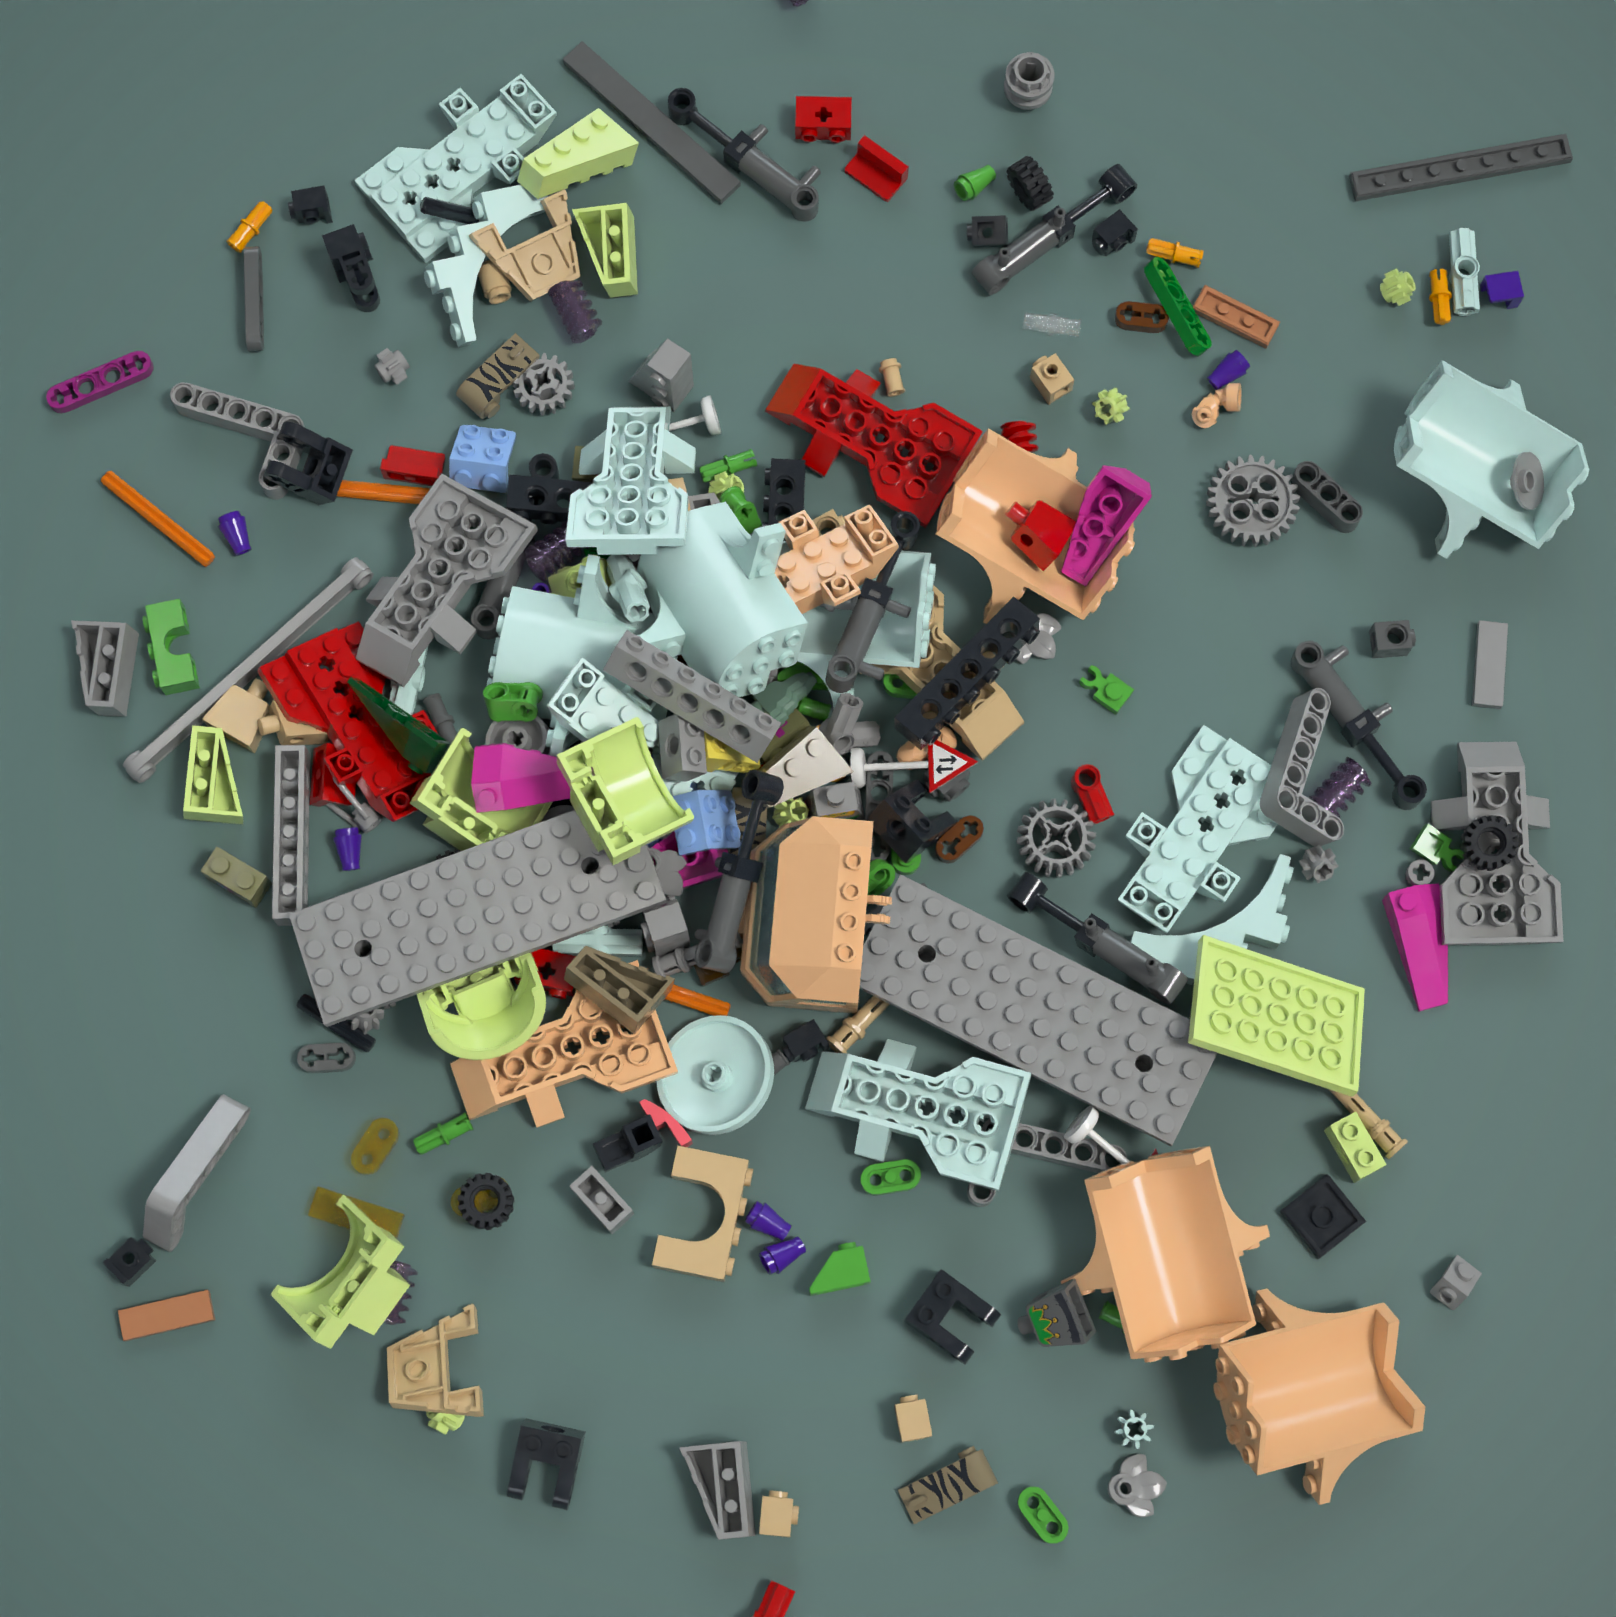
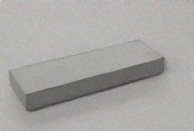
M1481 620L1477 623L1472 706L1495 709L1503 707L1508 623Z

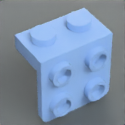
M476 425L460 426L449 458V478L470 489L506 493L508 463L516 440V433L505 429L478 427Z
M695 790L672 796L682 809L690 808L694 815L691 823L675 830L679 856L712 849H735L740 847L741 833L736 820L735 800L730 790Z

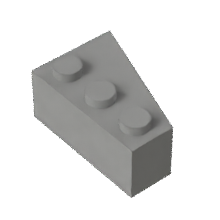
M667 338L651 355L647 356L628 382L652 397V401L657 406H671V411L675 412L694 386L691 354Z
M71 620L77 640L76 652L80 658L82 670L80 671L85 706L98 715L126 717L139 633L127 623Z
M665 895L667 903L642 912L645 922L641 923L648 951L649 953L655 951L656 956L659 957L675 952L677 947H691L688 929L679 902L675 899V896Z
M735 1441L680 1447V1451L691 1471V1477L699 1490L703 1505L718 1540L756 1536L747 1442Z

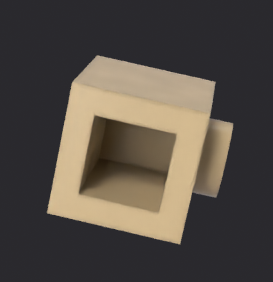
M1056 353L1048 358L1043 356L1033 363L1030 379L1048 405L1072 391L1074 378Z
M769 1491V1497L762 1496L760 1535L790 1537L791 1524H798L799 1506H793L794 1499L787 1498L788 1492Z

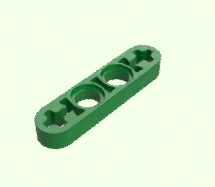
M1154 257L1144 266V273L1185 347L1193 355L1201 356L1211 348V339L1168 263L1160 257Z

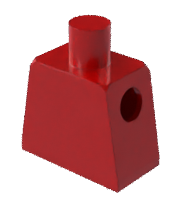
M1037 500L1029 510H1026L1015 501L1005 514V516L1017 524L1016 529L1011 535V541L1042 571L1060 555L1076 524L1075 520L1041 500Z

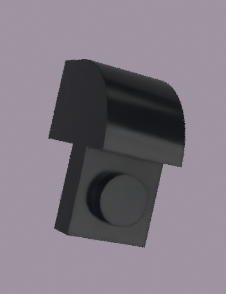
M649 1114L622 1126L620 1132L593 1143V1148L606 1173L652 1153L661 1146L663 1141Z

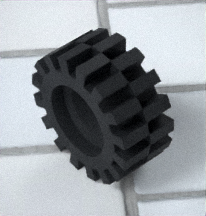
M1025 156L1009 166L1006 173L1008 174V180L1011 181L1009 183L1011 188H1014L1015 195L1019 196V201L1024 203V206L1027 209L1029 208L1030 211H1035L1051 201L1054 193L1051 190V184L1047 181L1049 180L1047 175L1043 173L1042 167L1039 168L1038 162L1034 161L1031 156Z
M1496 815L1482 816L1471 822L1464 829L1465 832L1460 838L1463 840L1460 844V850H1464L1462 855L1464 859H1469L1470 862L1468 864L1477 866V869L1481 871L1484 869L1493 871L1508 864L1511 858L1515 857L1517 853L1515 849L1518 848L1519 842L1515 841V838L1518 837L1517 832L1513 833L1511 830L1513 828L1512 824L1507 825L1505 823L1506 819L1502 817L1498 819ZM1491 832L1499 838L1500 847L1495 854H1486L1479 848L1478 840L1482 833Z
M479 1173L474 1178L467 1179V1183L461 1186V1192L457 1199L462 1217L470 1225L486 1230H492L494 1227L498 1228L502 1226L501 1224L504 1221L507 1222L510 1213L514 1209V1197L509 1185L501 1177L491 1173L482 1175ZM491 1190L497 1195L498 1203L492 1212L481 1213L476 1209L474 1200L480 1191Z

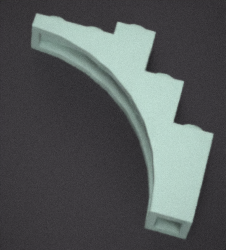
M522 185L480 193L473 198L474 202L472 204L473 214L476 219H479V222L459 226L449 232L448 244L451 252L455 253V257L433 261L425 267L424 279L427 287H431L432 295L442 292L444 294L442 297L443 308L446 313H449L451 320L450 334L452 339L457 342L458 347L466 346L476 341L473 323V293L478 272L486 256L470 239L469 235L494 223L501 236L506 230L521 220L545 212L540 201L547 198L548 195L537 199Z
M1279 854L1268 881L1259 895L1244 910L1226 922L1205 931L1185 935H1153L1134 931L1130 942L1163 964L1168 963L1180 970L1187 977V984L1190 985L1193 984L1195 979L1198 940L1203 935L1247 949L1248 944L1243 941L1276 950L1280 942H1286L1290 926L1285 925L1287 916L1276 913V911L1281 912L1285 903L1286 895L1281 893L1284 883L1289 884L1294 867L1289 866L1291 857Z

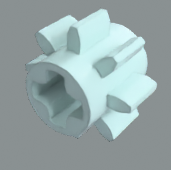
M1130 1410L1128 1413L1129 1419L1117 1418L1122 1426L1121 1429L1114 1431V1433L1122 1434L1124 1437L1122 1446H1125L1130 1441L1133 1442L1135 1449H1139V1440L1151 1441L1146 1433L1147 1430L1154 1428V1425H1146L1144 1421L1146 1413L1138 1418L1135 1417L1134 1411ZM1137 1422L1140 1425L1138 1430L1141 1434L1140 1436L1136 1434L1130 1437V1429L1127 1427V1424L1132 1425Z

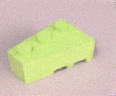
M620 203L572 209L598 275L610 298L638 295L634 215L628 204Z
M192 725L183 807L184 819L243 824V814L222 728Z

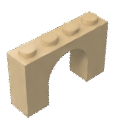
M677 1145L671 1173L672 1179L700 1184L713 1189L724 1203L725 1216L719 1230L708 1239L702 1241H686L658 1235L652 1262L653 1268L725 1282L726 1275L732 1276L735 1258L730 1257L732 1245L738 1246L741 1228H737L736 1224L738 1215L744 1216L747 1198H742L744 1186L750 1187L754 1170L748 1168L749 1160Z

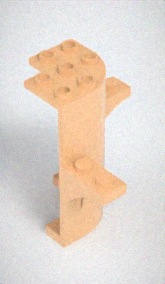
M989 428L968 455L953 480L955 484L952 491L945 496L938 516L936 535L973 556L987 572L992 586V594L984 608L983 623L987 624L1013 596L1019 600L1025 593L1026 588L1084 620L1090 612L1094 613L1098 609L1106 591L1111 592L1118 581V577H1116L1118 562L1123 556L1127 557L1135 545L1133 541L1135 531L1133 523L1086 587L1061 572L1072 534L1060 555L1042 571L1011 541V535L1016 529L1017 524L1005 516V514L1015 501L1026 510H1029L1037 500H1041L1076 521L1087 488L1076 479L1078 471L1077 453L1067 448L1060 458L1042 457L1017 446Z
M1210 1146L1149 1156L1148 1159L1121 1164L1084 1180L1095 1220V1248L1084 1270L1062 1280L1061 1284L1071 1279H1076L1082 1295L1093 1293L1095 1289H1101V1293L1114 1292L1131 1359L1144 1358V1362H1154L1162 1359L1164 1356H1169V1360L1182 1359L1188 1356L1187 1351L1201 1349L1204 1345H1211L1212 1349H1217L1219 1344L1229 1342L1230 1339L1244 1337L1246 1335L1245 1331L1256 1325L1239 1257L1244 1255L1243 1251L1260 1247L1259 1242L1270 1237L1268 1226L1248 1225L1240 1220L1232 1211L1222 1192Z
M1268 1288L1256 1291L1253 1313L1256 1321L1260 1322L1267 1332L1219 1344L1218 1358L1215 1362L1217 1382L1214 1383L1213 1388L1216 1398L1220 1401L1227 1425L1226 1435L1230 1444L1236 1445L1244 1463L1249 1464L1257 1476L1306 1463L1303 1486L1305 1491L1312 1495L1318 1505L1330 1502L1337 1480L1348 1465L1363 1452L1384 1441L1423 1431L1425 1405L1394 1370L1400 1320L1384 1302L1347 1312L1319 1313L1294 1307L1277 1298Z

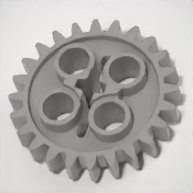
M1249 455L1245 463L1239 456L1236 460V466L1228 461L1225 466L1226 470L1219 468L1217 471L1218 478L1212 477L1210 484L1213 487H1209L1207 495L1211 498L1207 499L1206 506L1214 508L1209 511L1208 516L1217 517L1213 524L1214 527L1223 525L1222 536L1228 532L1232 533L1231 542L1240 537L1242 538V546H1245L1248 539L1252 540L1254 547H1257L1259 539H1262L1265 545H1268L1270 536L1278 541L1281 536L1280 531L1287 534L1290 529L1288 524H1294L1296 517L1293 514H1297L1300 509L1299 506L1295 505L1299 502L1300 495L1293 494L1296 492L1298 485H1289L1293 475L1283 476L1285 466L1275 469L1274 459L1267 465L1264 464V456H1261L1258 462H1254L1253 456ZM1235 483L1243 486L1244 491L1237 492L1233 490L1231 485ZM1260 483L1270 484L1273 490H1263L1260 487ZM1249 497H1252L1254 502H1257V504H1253V501L1249 499ZM1237 510L1242 511L1247 518L1238 519L1234 516L1233 512ZM1262 510H1271L1275 517H1265L1262 514Z

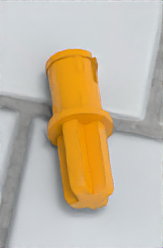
M264 201L259 202L246 219L242 218L240 220L241 224L226 241L228 245L236 252L241 253L253 236L260 233L258 229L273 211L272 208Z
M1150 238L1146 248V253L1149 255L1171 260L1172 264L1176 261L1195 266L1196 268L1200 267V259H1202L1204 252L1203 250L1182 246L1178 241L1174 244L1155 238Z
M1434 269L1429 273L1431 283L1429 300L1433 305L1434 322L1445 325L1451 321L1449 300L1452 298V294L1448 290V272L1445 269H1440V280H1438L1437 269Z

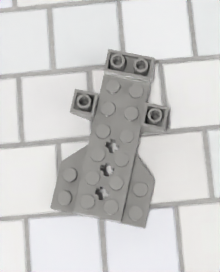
M442 473L409 517L414 539L415 556L399 577H381L366 598L368 603L377 608L365 624L356 660L402 687H405L420 666L418 659L434 637L437 642L461 655L477 631L454 611L455 607L472 584L506 576L538 531L535 524ZM455 549H457V550L462 549V550L459 551V552H453Z
M1517 742L1457 743L1458 772H1461L1462 797L1431 801L1432 826L1438 831L1462 830L1482 816L1496 815L1498 819L1501 817L1506 819L1505 823L1507 825L1512 824L1513 828L1511 830L1513 833L1517 832L1518 837L1515 838V841L1519 842L1518 848L1515 849V852H1517L1515 857L1511 858V861L1503 867L1493 871H1487V869L1481 871L1477 869V866L1469 865L1470 861L1466 858L1439 886L1442 945H1529L1564 942L1561 883L1552 874L1549 875L1538 864V861L1529 854L1528 829L1550 828L1549 799L1526 795L1525 765ZM1484 832L1479 837L1478 845L1481 851L1491 854L1495 849L1499 850L1500 841L1494 833ZM1497 878L1500 879L1499 883L1503 882L1505 886L1499 892L1492 885ZM1498 907L1501 908V912L1506 913V917L1501 919V922L1498 921V918L1494 917V912L1498 910Z

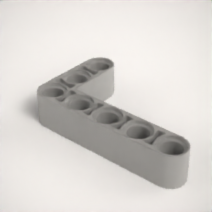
M181 382L173 386L170 397L179 414L270 441V447L259 473V483L266 496L271 499H281L287 494L288 489L280 485L274 487L267 486L270 480L264 474L269 461H278L277 458L282 453H289L290 455L286 460L278 462L297 469L303 451L281 440L278 435L285 421L305 427L299 416L190 383ZM184 396H192L187 403H180ZM218 404L215 410H206L209 405ZM237 412H245L242 418H233ZM264 420H272V423L269 426H260L261 422H263Z
M1321 688L1310 690L1293 700L1260 798V809L1266 817L1315 847L1337 841L1344 834V825L1339 817L1302 794L1331 705L1328 693Z
M225 1094L220 1096L150 1193L145 1205L143 1238L168 1252L174 1250L184 1231L186 1206L246 1123L251 1111L250 1107Z
M990 1119L983 1124V1132H986L988 1127L993 1126ZM1022 1123L1018 1125L1016 1135L1019 1133L1028 1134L1031 1137L1032 1144L1028 1147H1021L1017 1144L1015 1136L1011 1150L1013 1154L1095 1173H1101L1111 1168L1104 1160L1108 1152L1092 1139L1084 1138L1080 1142L1072 1144L1064 1138L1065 1133ZM1046 1141H1058L1061 1146V1152L1057 1154L1049 1153L1045 1147ZM1110 1144L1127 1158L1126 1152L1121 1147ZM1079 1146L1086 1147L1090 1151V1159L1087 1161L1079 1160L1075 1155V1149ZM969 1183L967 1197L973 1205L985 1207L992 1202L996 1190L989 1189L990 1196L988 1198L978 1199L973 1193V1188L976 1185Z

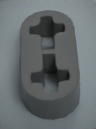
M346 1043L306 1045L300 1049L297 1056L299 1066L307 1073L347 1071L353 1067L356 1060L355 1052ZM342 1049L345 1054L349 1055V1058L344 1059V1064L342 1065L336 1059L329 1060V1056L339 1055V1050ZM312 1051L317 1057H324V1060L314 1061V1066L311 1067L308 1062L304 1061V1058L309 1057Z

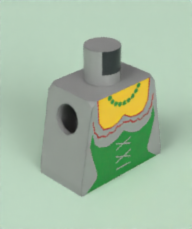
M854 782L817 787L811 790L805 799L806 806L809 808L808 818L816 816L865 820L860 790Z

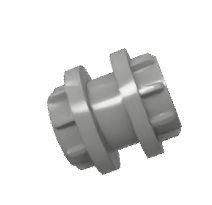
M1026 52L1015 56L1006 68L1004 92L1007 99L1014 106L1026 110L1036 109L1044 105L1049 100L1053 88L1054 69L1047 58L1038 53Z

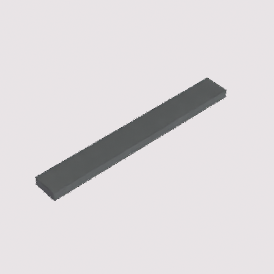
M583 41L563 58L565 66L720 204L741 186L740 181Z
M1560 134L1350 172L1349 179L1356 202L1571 163L1573 156L1567 135Z

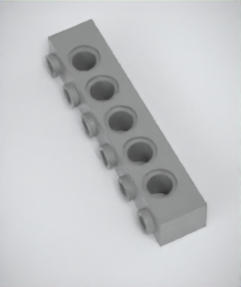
M626 630L603 668V671L756 763L760 760L781 725V722L772 718L769 714L762 712L744 699L739 698L719 684L699 674L693 668L684 665Z
M275 745L272 919L278 926H292L289 914L308 907L310 753L305 745Z

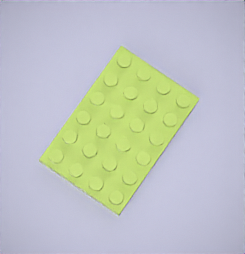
M1203 935L1198 940L1188 1043L1353 1097L1359 1088L1365 989Z

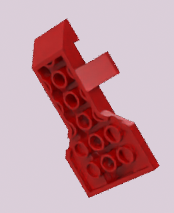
M793 364L765 409V412L789 426L793 423L813 435L802 457V460L806 461V467L825 478L839 451L867 466L876 500L898 513L903 511L913 513L919 519L920 525L926 528L983 431L934 402L910 410L893 411L873 399L881 383L858 369L854 371L845 383L821 368ZM878 434H882L884 436V443L882 441L881 443L876 442L873 435L877 437ZM903 448L909 450L906 457L900 456V451ZM932 463L934 471H926L923 464Z
M359 621L340 630L335 628L288 650L284 656L260 666L257 672L286 720L296 724L300 722L316 727V730L326 732L337 752L325 757L323 761L338 785L357 783L370 806L392 822L419 810L411 805L410 802L424 779L430 777L431 773L424 772L420 775L407 766L409 761L401 756L347 682L350 677L359 678L382 694L386 677L356 660L364 631ZM321 664L327 666L329 671L326 668L320 669L319 666ZM335 689L343 691L344 695L341 693L336 694L334 692ZM424 710L412 715L438 733ZM350 713L357 715L359 717V720H357V718L351 719L349 717Z

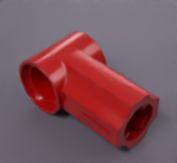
M1085 764L1078 767L1071 777V787L1077 793L1084 811L1087 812L1088 821L1098 824L1113 817L1114 812L1101 784L1099 770L1093 765ZM1088 774L1092 778V785L1084 786L1081 784L1079 775Z
M771 1580L762 1598L761 1605L758 1611L755 1610L753 1617H784L796 1591Z

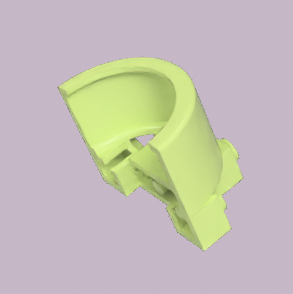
M638 717L557 754V765L571 789L570 802L597 851L599 852L604 849L612 865L640 853L642 846L691 823L694 819L691 809H682L665 786L651 757L645 739L644 726Z
M464 728L458 731L432 775L424 779L410 802L411 805L428 816L423 826L460 851L540 823L553 803L547 802L508 810L476 813L471 786L474 749L469 742V737L472 733Z
M527 953L416 994L428 1033L436 1045L445 1052L459 1058L485 1060L505 1055L524 1044L538 1029L546 1009V995L532 953ZM512 977L521 978L516 990L510 979ZM454 1002L459 1015L445 1011L450 1003Z
M344 1195L341 1196L336 1205L342 1208L348 1217L350 1238L346 1251L340 1261L328 1274L314 1283L295 1288L283 1287L277 1284L271 1293V1296L314 1341L330 1349L349 1323L375 1335L410 1286L396 1270L390 1268L404 1246L390 1232L377 1226Z

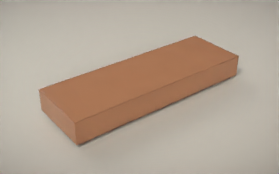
M1204 285L1193 305L1197 315L1266 349L1280 324V321L1207 285Z
M210 1290L118 1310L123 1341L215 1321Z

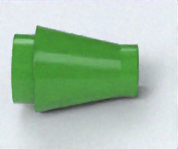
M986 165L959 175L954 182V189L963 201L968 199L974 200L990 182L996 179V173L990 165Z

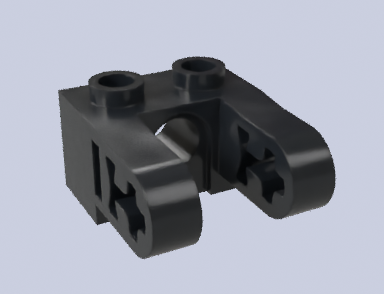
M352 224L322 235L339 283L347 281L354 302L359 310L363 312L376 310L380 304V296L368 263L373 258L364 233L358 234L355 225ZM368 294L371 296V301L366 303L363 295Z
M288 421L283 422L278 437L309 455L302 472L282 462L269 461L264 476L270 481L318 505L335 502L353 449L329 437L324 438L299 424Z
M919 779L883 799L866 820L874 821V830L905 863L937 842L957 823V820L948 811L930 821L915 806L928 792V789Z
M941 1269L909 1312L904 1322L927 1339H930L959 1362L966 1365L974 1351L939 1325L955 1302L990 1327L994 1326L1001 1314Z
M526 1418L520 1427L507 1497L523 1500L532 1460L560 1466L552 1507L568 1510L586 1431Z

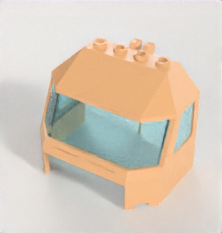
M812 816L811 818L783 824L751 851L750 859L762 862L763 866L758 883L751 882L746 900L740 971L742 976L768 1006L857 1013L865 923L890 924V917L885 914H866L867 904L879 906L892 904L891 897L867 895L874 821Z

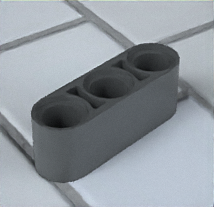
M1303 461L1298 464L1291 479V485H1298L1296 493L1336 530L1342 533H1349L1355 530L1363 515V509L1359 502L1316 463ZM1307 474L1312 478V481L1305 482L1299 475ZM1328 493L1332 496L1333 500L1325 501L1320 494ZM1349 512L1354 517V520L1344 519L1341 513Z

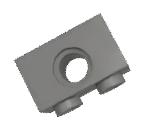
M676 714L658 721L662 779L687 782L706 774L704 731Z
M593 1166L588 1168L569 1186L611 1234H614L634 1215L633 1210Z

